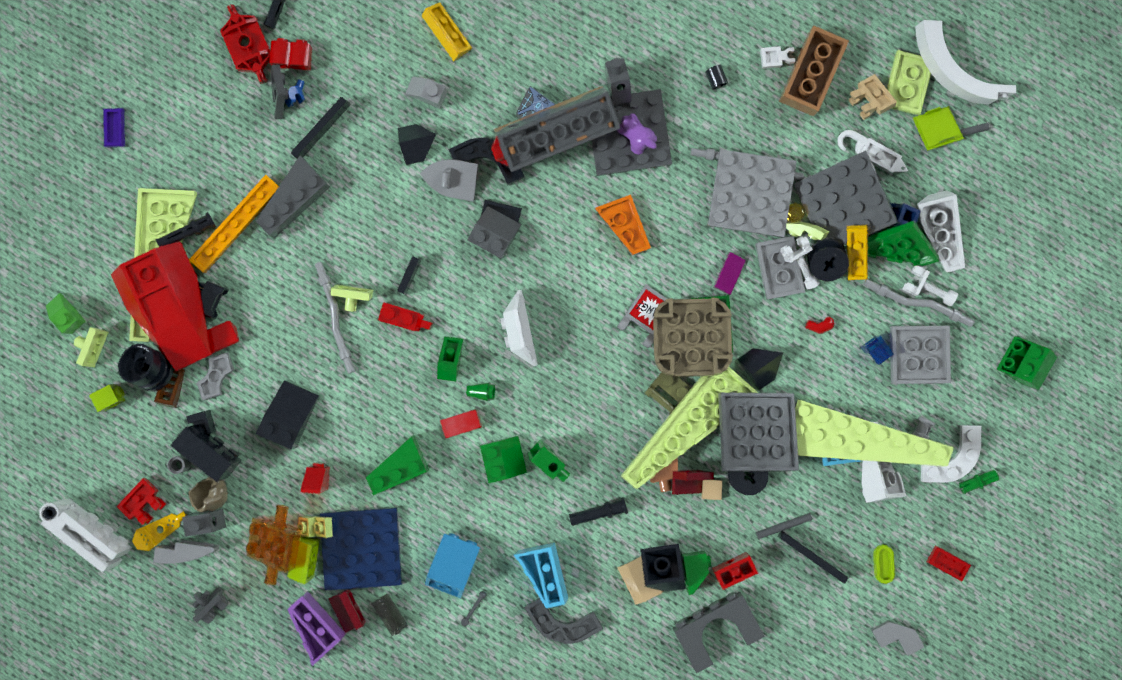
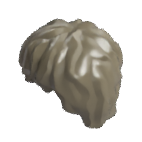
M210 477L197 482L195 487L188 492L192 507L199 512L214 511L221 508L227 501L228 495L225 482L223 480L215 482Z

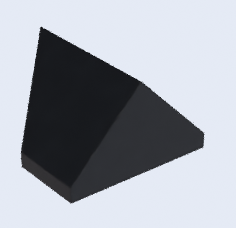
M417 124L398 128L399 145L405 164L410 165L424 162L436 134Z
M752 348L737 360L756 387L761 390L775 380L783 352Z

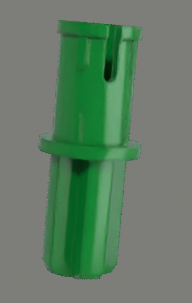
M995 470L979 476L976 474L974 478L959 482L960 489L963 488L961 490L963 494L978 488L983 489V486L998 481L999 475Z

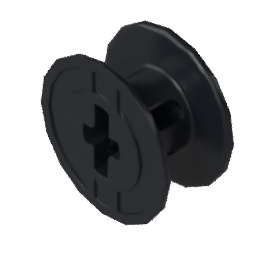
M822 239L811 246L813 250L808 252V262L813 276L818 280L825 282L834 281L841 278L847 272L849 258L843 244L838 240Z
M728 471L730 485L743 495L760 493L768 482V471H747L752 473L750 475L753 480L752 482L744 478L746 475L743 471Z

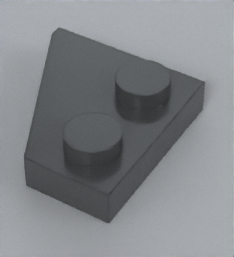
M272 65L271 68L272 98L276 104L275 119H283L285 99H288V89L284 88L285 74L281 73L280 65Z

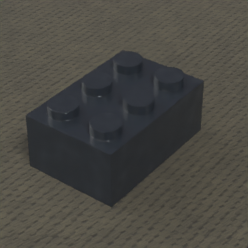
M203 425L185 427L170 445L215 482L228 478L242 461L235 450L226 448L220 438L208 434L206 427Z

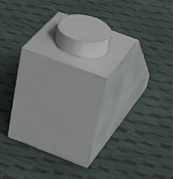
M412 76L405 94L440 109L448 91L444 85Z

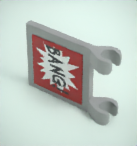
M645 285L617 327L623 331L630 321L634 322L649 332L643 345L646 348L650 347L654 342L653 318L655 310L667 298L648 285Z

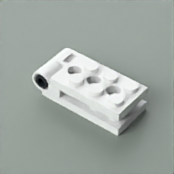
M71 499L50 502L40 508L39 515L43 520L41 525L102 573L118 566L123 560L120 557L128 554L132 548L128 545L127 539L121 536L118 537L113 533L114 530L110 526L100 523L98 521L99 518L95 514L86 512Z

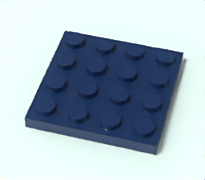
M397 507L320 513L321 517H332L333 537H321L325 590L402 585Z

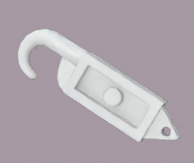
M845 130L838 136V146L843 151H846V148L843 146V139L850 137L857 141L855 146L856 154L867 150L873 165L889 174L908 171L901 159V155L853 130Z

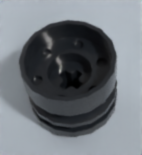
M138 343L127 348L121 355L118 363V373L123 380L153 392L161 390L168 384L174 370L161 352L145 344Z

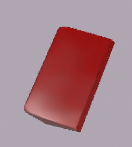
M226 321L208 329L212 354L240 342L236 326L231 321Z

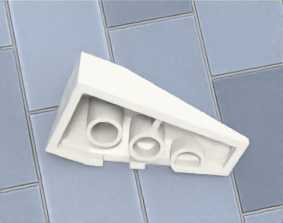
M947 190L928 195L917 203L918 210H921L919 215L920 224L932 247L939 255V260L944 270L951 272L965 268L957 195Z
M862 461V493L866 503L906 497L902 477L899 471L895 473L892 462Z

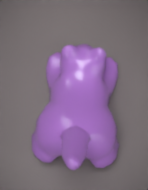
M635 114L622 118L621 124H619L620 129L617 131L630 140V147L633 153L640 155L647 147L656 148L657 136L651 129L644 127Z

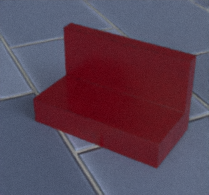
M705 470L673 471L672 494L702 493V480H714V472Z
M346 589L328 598L345 633L364 626L366 621L350 589Z

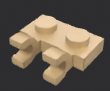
M875 74L859 82L858 89L850 92L852 97L849 98V102L852 106L858 104L864 97L869 101V103L861 106L863 111L859 115L863 120L870 117L875 111L880 115L895 107L897 103Z

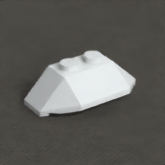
M518 290L503 312L504 318H500L502 329H506L508 335L504 337L506 348H510L511 352L531 365L537 366L523 292Z

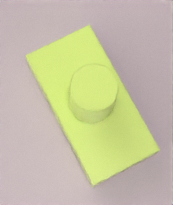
M336 284L331 288V296L345 297V310L355 312L357 299L369 301L373 297V290Z
M90 327L86 338L76 337L74 346L81 349L76 363L81 366L95 368L108 332Z

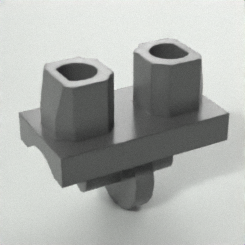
M218 586L211 594L206 590L203 594L196 592L193 595L196 600L192 604L196 608L193 620L197 623L202 620L210 624L216 617V613L211 609L215 606L222 611L227 607L229 600L223 595L221 587Z

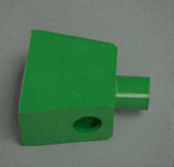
M541 440L527 453L530 461L552 480L557 477L564 482L569 477L570 473L564 468L566 465L563 460Z

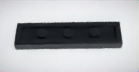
M340 97L290 154L296 159L300 155L304 157L348 109L350 104L347 100Z
M784 531L778 534L777 537L842 583H846L848 577Z

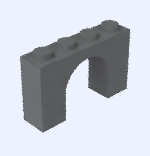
M731 592L726 596L727 599L721 602L719 600L709 605L710 608L704 611L698 610L688 620L681 619L675 623L673 630L696 673L713 665L702 642L703 630L712 620L725 618L735 623L748 646L765 637L741 592Z

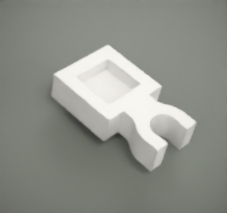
M780 46L761 48L762 69L781 67L782 62L794 64L795 58L790 59L787 57L788 53L794 52V47L787 48L785 51H781Z

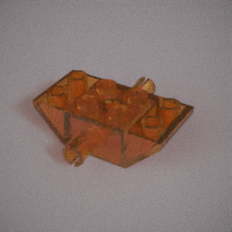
M276 505L274 521L252 518V523L249 527L250 536L249 542L246 545V556L267 566L264 581L267 585H277L278 570L288 573L296 567L301 529L286 523L289 506Z

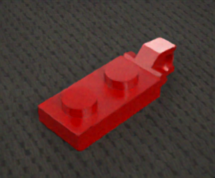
M385 302L382 304L378 321L420 332L421 327L431 330L432 322L423 320L424 315Z

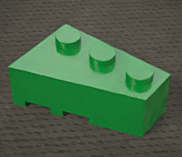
M415 435L411 436L366 477L373 496L429 471Z

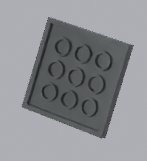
M661 89L631 93V103L613 106L619 124H621L624 116L635 114L644 127L651 129L657 136L656 148L647 147L642 154L637 155L631 150L630 140L617 130L595 138L591 142L597 176L672 165Z
M867 150L794 184L810 223L829 231L825 239L838 240L843 246L847 244V226L867 225V235L898 222Z
M721 392L718 394L722 471H799L794 393Z

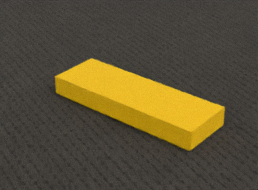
M867 225L847 226L848 280H868Z

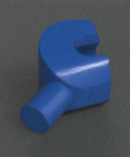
M298 79L296 85L289 88L288 99H285L288 107L293 106L296 100L299 104L305 101L302 92L305 84L303 80Z

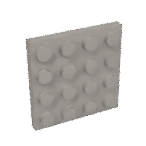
M720 149L707 226L784 238L797 161Z

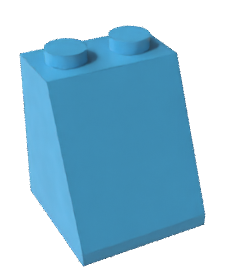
M444 533L427 574L425 585L461 599L480 547L473 541L467 540L465 542L460 540L459 536L449 533L447 535Z

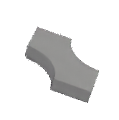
M229 352L209 358L208 373L202 380L197 382L202 401L222 395V382L230 372L234 371Z

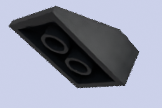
M284 380L264 414L256 434L286 448H297L320 395Z

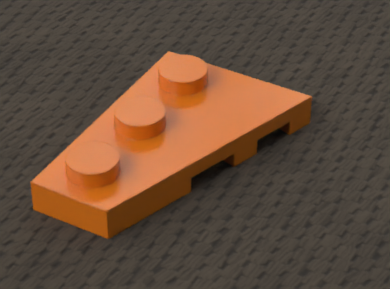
M631 194L595 208L632 255L651 249Z

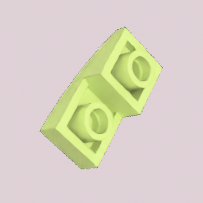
M789 222L786 224L788 233L794 237L804 236L808 232L810 238L818 241V239H825L829 233L826 229L810 223Z
M299 517L297 525L299 536L333 537L332 517Z

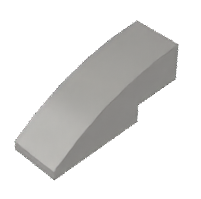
M180 540L175 543V546L162 544L155 547L153 563L170 564L191 561L218 550L220 545L189 540Z

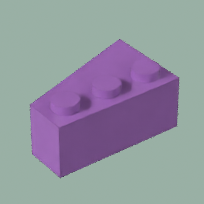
M308 591L287 609L297 632L301 636L302 644L308 652L312 666L346 635Z

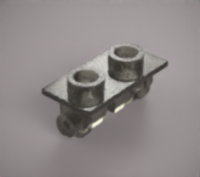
M388 593L371 603L391 636L399 634L402 629L408 626Z

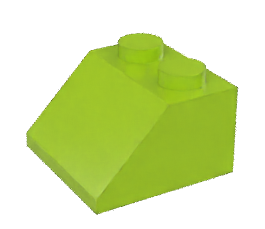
M296 536L290 541L289 552H291L290 559L287 560L285 568L288 571V578L301 584H307L314 578L320 539Z

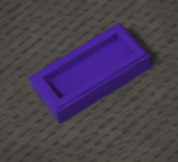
M123 108L103 109L104 147H125V110Z

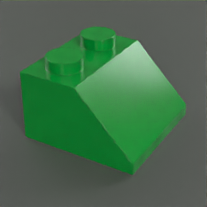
M519 436L480 445L488 483L510 479L527 473Z

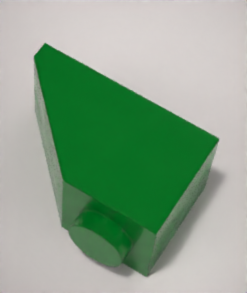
M444 336L438 359L437 379L456 382L460 367L463 339Z
M705 551L682 553L688 595L695 593L709 574V567H712L710 555H707Z

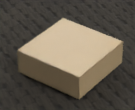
M702 480V499L722 500V480Z

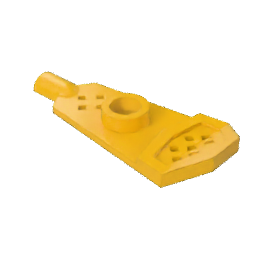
M183 511L178 515L170 514L137 529L132 539L136 549L144 551L153 549L180 527L182 517L186 513ZM158 526L163 527L162 533L157 531Z

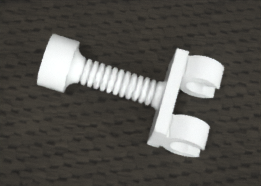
M801 236L796 239L801 249L793 253L792 248L786 245L780 251L786 262L791 263L797 259L805 277L803 280L805 289L809 290L817 287L820 282L811 274L803 256L813 249L807 237Z
M919 266L913 267L911 273L920 277L916 286L908 282L907 284L905 283L902 290L918 296L923 288L943 298L944 304L950 307L954 304L958 297L957 292L953 290L945 292L926 282L930 271Z

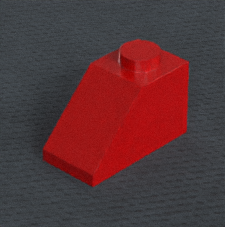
M318 462L313 463V466H308L300 493L321 494L327 491L329 488L330 467L324 466L325 463Z

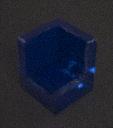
M881 335L873 337L860 347L864 353L870 354L877 365L882 364L894 355Z

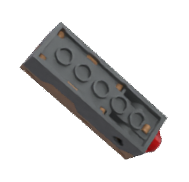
M600 86L495 128L496 138L491 150L495 160L509 166L510 171L513 172L618 130L620 125L608 91L603 86Z

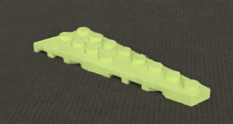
M138 188L134 258L159 247L155 239L188 225L197 197L196 191ZM131 316L129 341L152 342Z
M730 367L720 375L701 376L622 473L621 477L635 489H638L655 476L657 472L671 464L678 456L684 454L686 450L713 432L720 425L719 393L758 392Z
M797 400L795 407L798 456L948 467L954 447L802 400Z

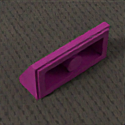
M729 252L713 288L731 295L746 260Z

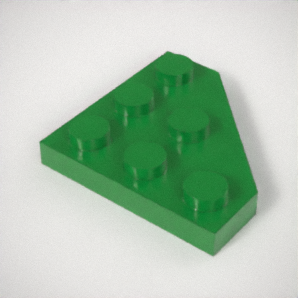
M914 221L867 237V257L876 258V256L886 257L887 261L897 263L906 261L913 263V266L919 267L939 262V255Z

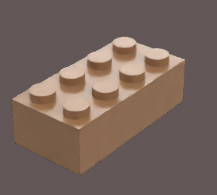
M813 25L804 41L779 102L814 116L823 103L849 40Z

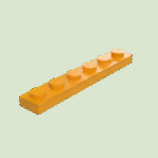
M265 174L189 260L199 270L206 273L264 209L279 185Z

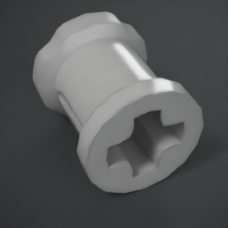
M919 417V423L915 431L912 432V435L929 439V432L935 426V423Z

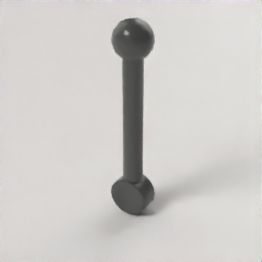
M485 591L479 593L476 603L466 618L462 619L461 624L463 626L469 624V619L482 599L486 598L487 594Z

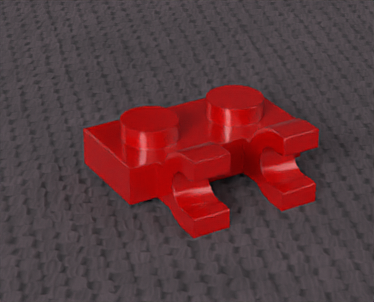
M142 478L116 507L129 520L136 518L144 525L145 523L149 524L153 517L142 509L149 503L155 511L158 509L162 510L166 503L156 496L159 490L146 478Z

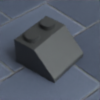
M488 206L476 222L467 240L502 259L505 257L522 224Z

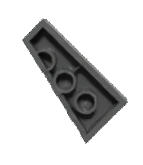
M300 155L256 222L269 236L275 238L326 192L330 186Z

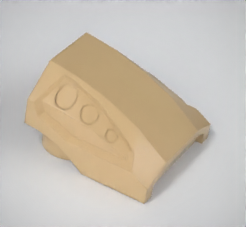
M641 556L617 567L635 605L646 602L664 592L645 587Z

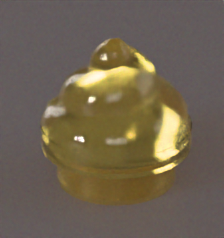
M798 203L790 204L787 219L791 222L801 221L805 215V209Z

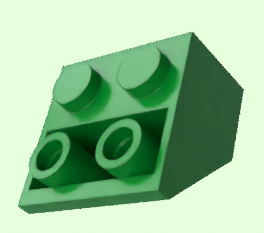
M1015 336L997 370L1019 383L1039 391L1057 356L1050 348Z

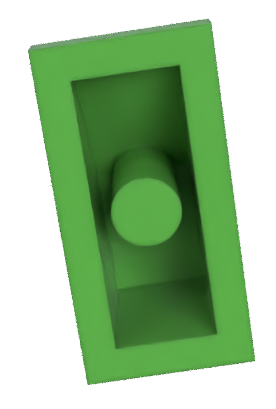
M61 293L46 305L49 319L61 333L73 334L86 322Z

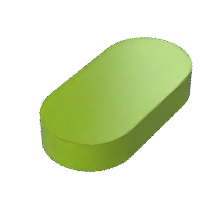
M881 544L873 551L874 576L879 582L888 584L895 577L894 552L891 547Z

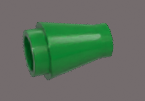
M490 382L467 386V397H474L485 401L494 400L496 388Z

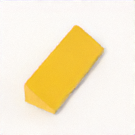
M440 2L425 8L422 14L423 19L453 61L472 49Z

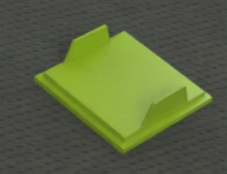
M949 106L944 108L938 107L927 111L925 114L913 117V121L927 151L964 139Z

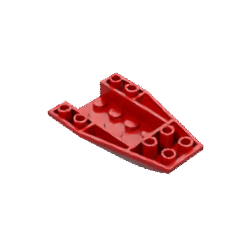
M181 242L154 248L120 264L113 271L111 277L127 311L175 371H179L212 355L198 278Z

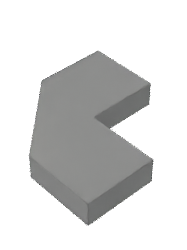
M887 620L871 629L881 648L896 640L899 641L907 656L924 648L921 639L913 628Z

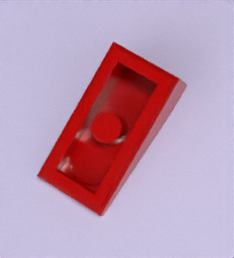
M477 409L440 420L445 438L482 427Z

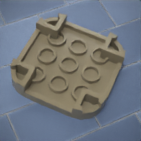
M713 297L711 299L670 298L665 299L664 302L659 304L653 318L654 360L659 371L672 377L716 376L725 372L733 358L732 315L727 305L718 298Z

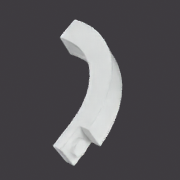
M923 20L915 26L918 48L925 65L934 78L954 95L970 102L989 105L996 100H1007L1009 96L1016 93V85L986 83L975 79L963 71L953 60L946 47L942 21Z

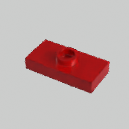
M936 545L926 561L961 582L971 567L969 563Z

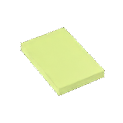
M900 50L896 51L887 85V90L897 101L896 106L892 109L915 115L921 114L931 76L922 56Z

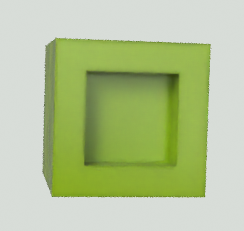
M109 384L89 395L97 412H105L125 401L123 397L125 393L117 384Z

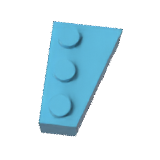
M555 542L518 550L514 556L523 567L525 575L529 577L533 588L544 606L550 608L565 605L568 600V594Z

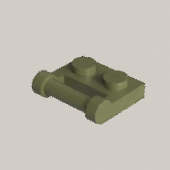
M661 372L644 394L656 400L670 412V415L691 387L679 377L667 376ZM656 387H661L678 402L676 406H673L655 390Z

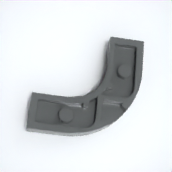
M540 598L524 606L536 629L549 640L563 644H573L581 642L603 630L594 611L576 621L568 623L555 619Z

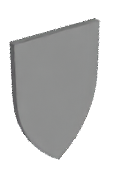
M445 159L429 165L420 173L426 183L436 192L451 198L474 201L478 163Z

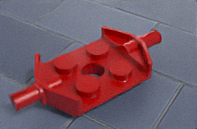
M230 4V6H227L231 15L230 19L220 32L235 67L239 72L255 73L260 84L266 83L268 80L263 69L270 62V49L258 24V19L253 15H239L235 5ZM249 38L250 43L245 47L241 46V40Z

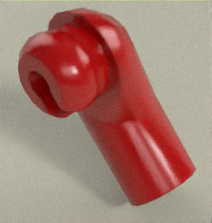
M826 317L820 323L808 319L805 328L818 334H823L833 329L834 319Z

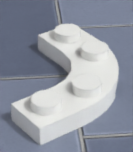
M960 425L959 449L954 458L949 461L948 467L921 465V482H952L968 474L977 463L980 455L981 426Z

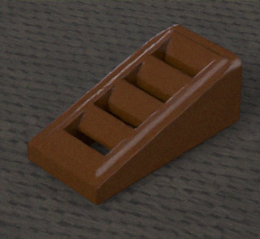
M185 369L173 370L174 374H178L177 378L172 377L170 381L175 382V385L167 384L161 390H158L154 399L155 403L177 408ZM166 388L173 389V392H166L165 390ZM164 396H168L171 398L170 400L164 399Z

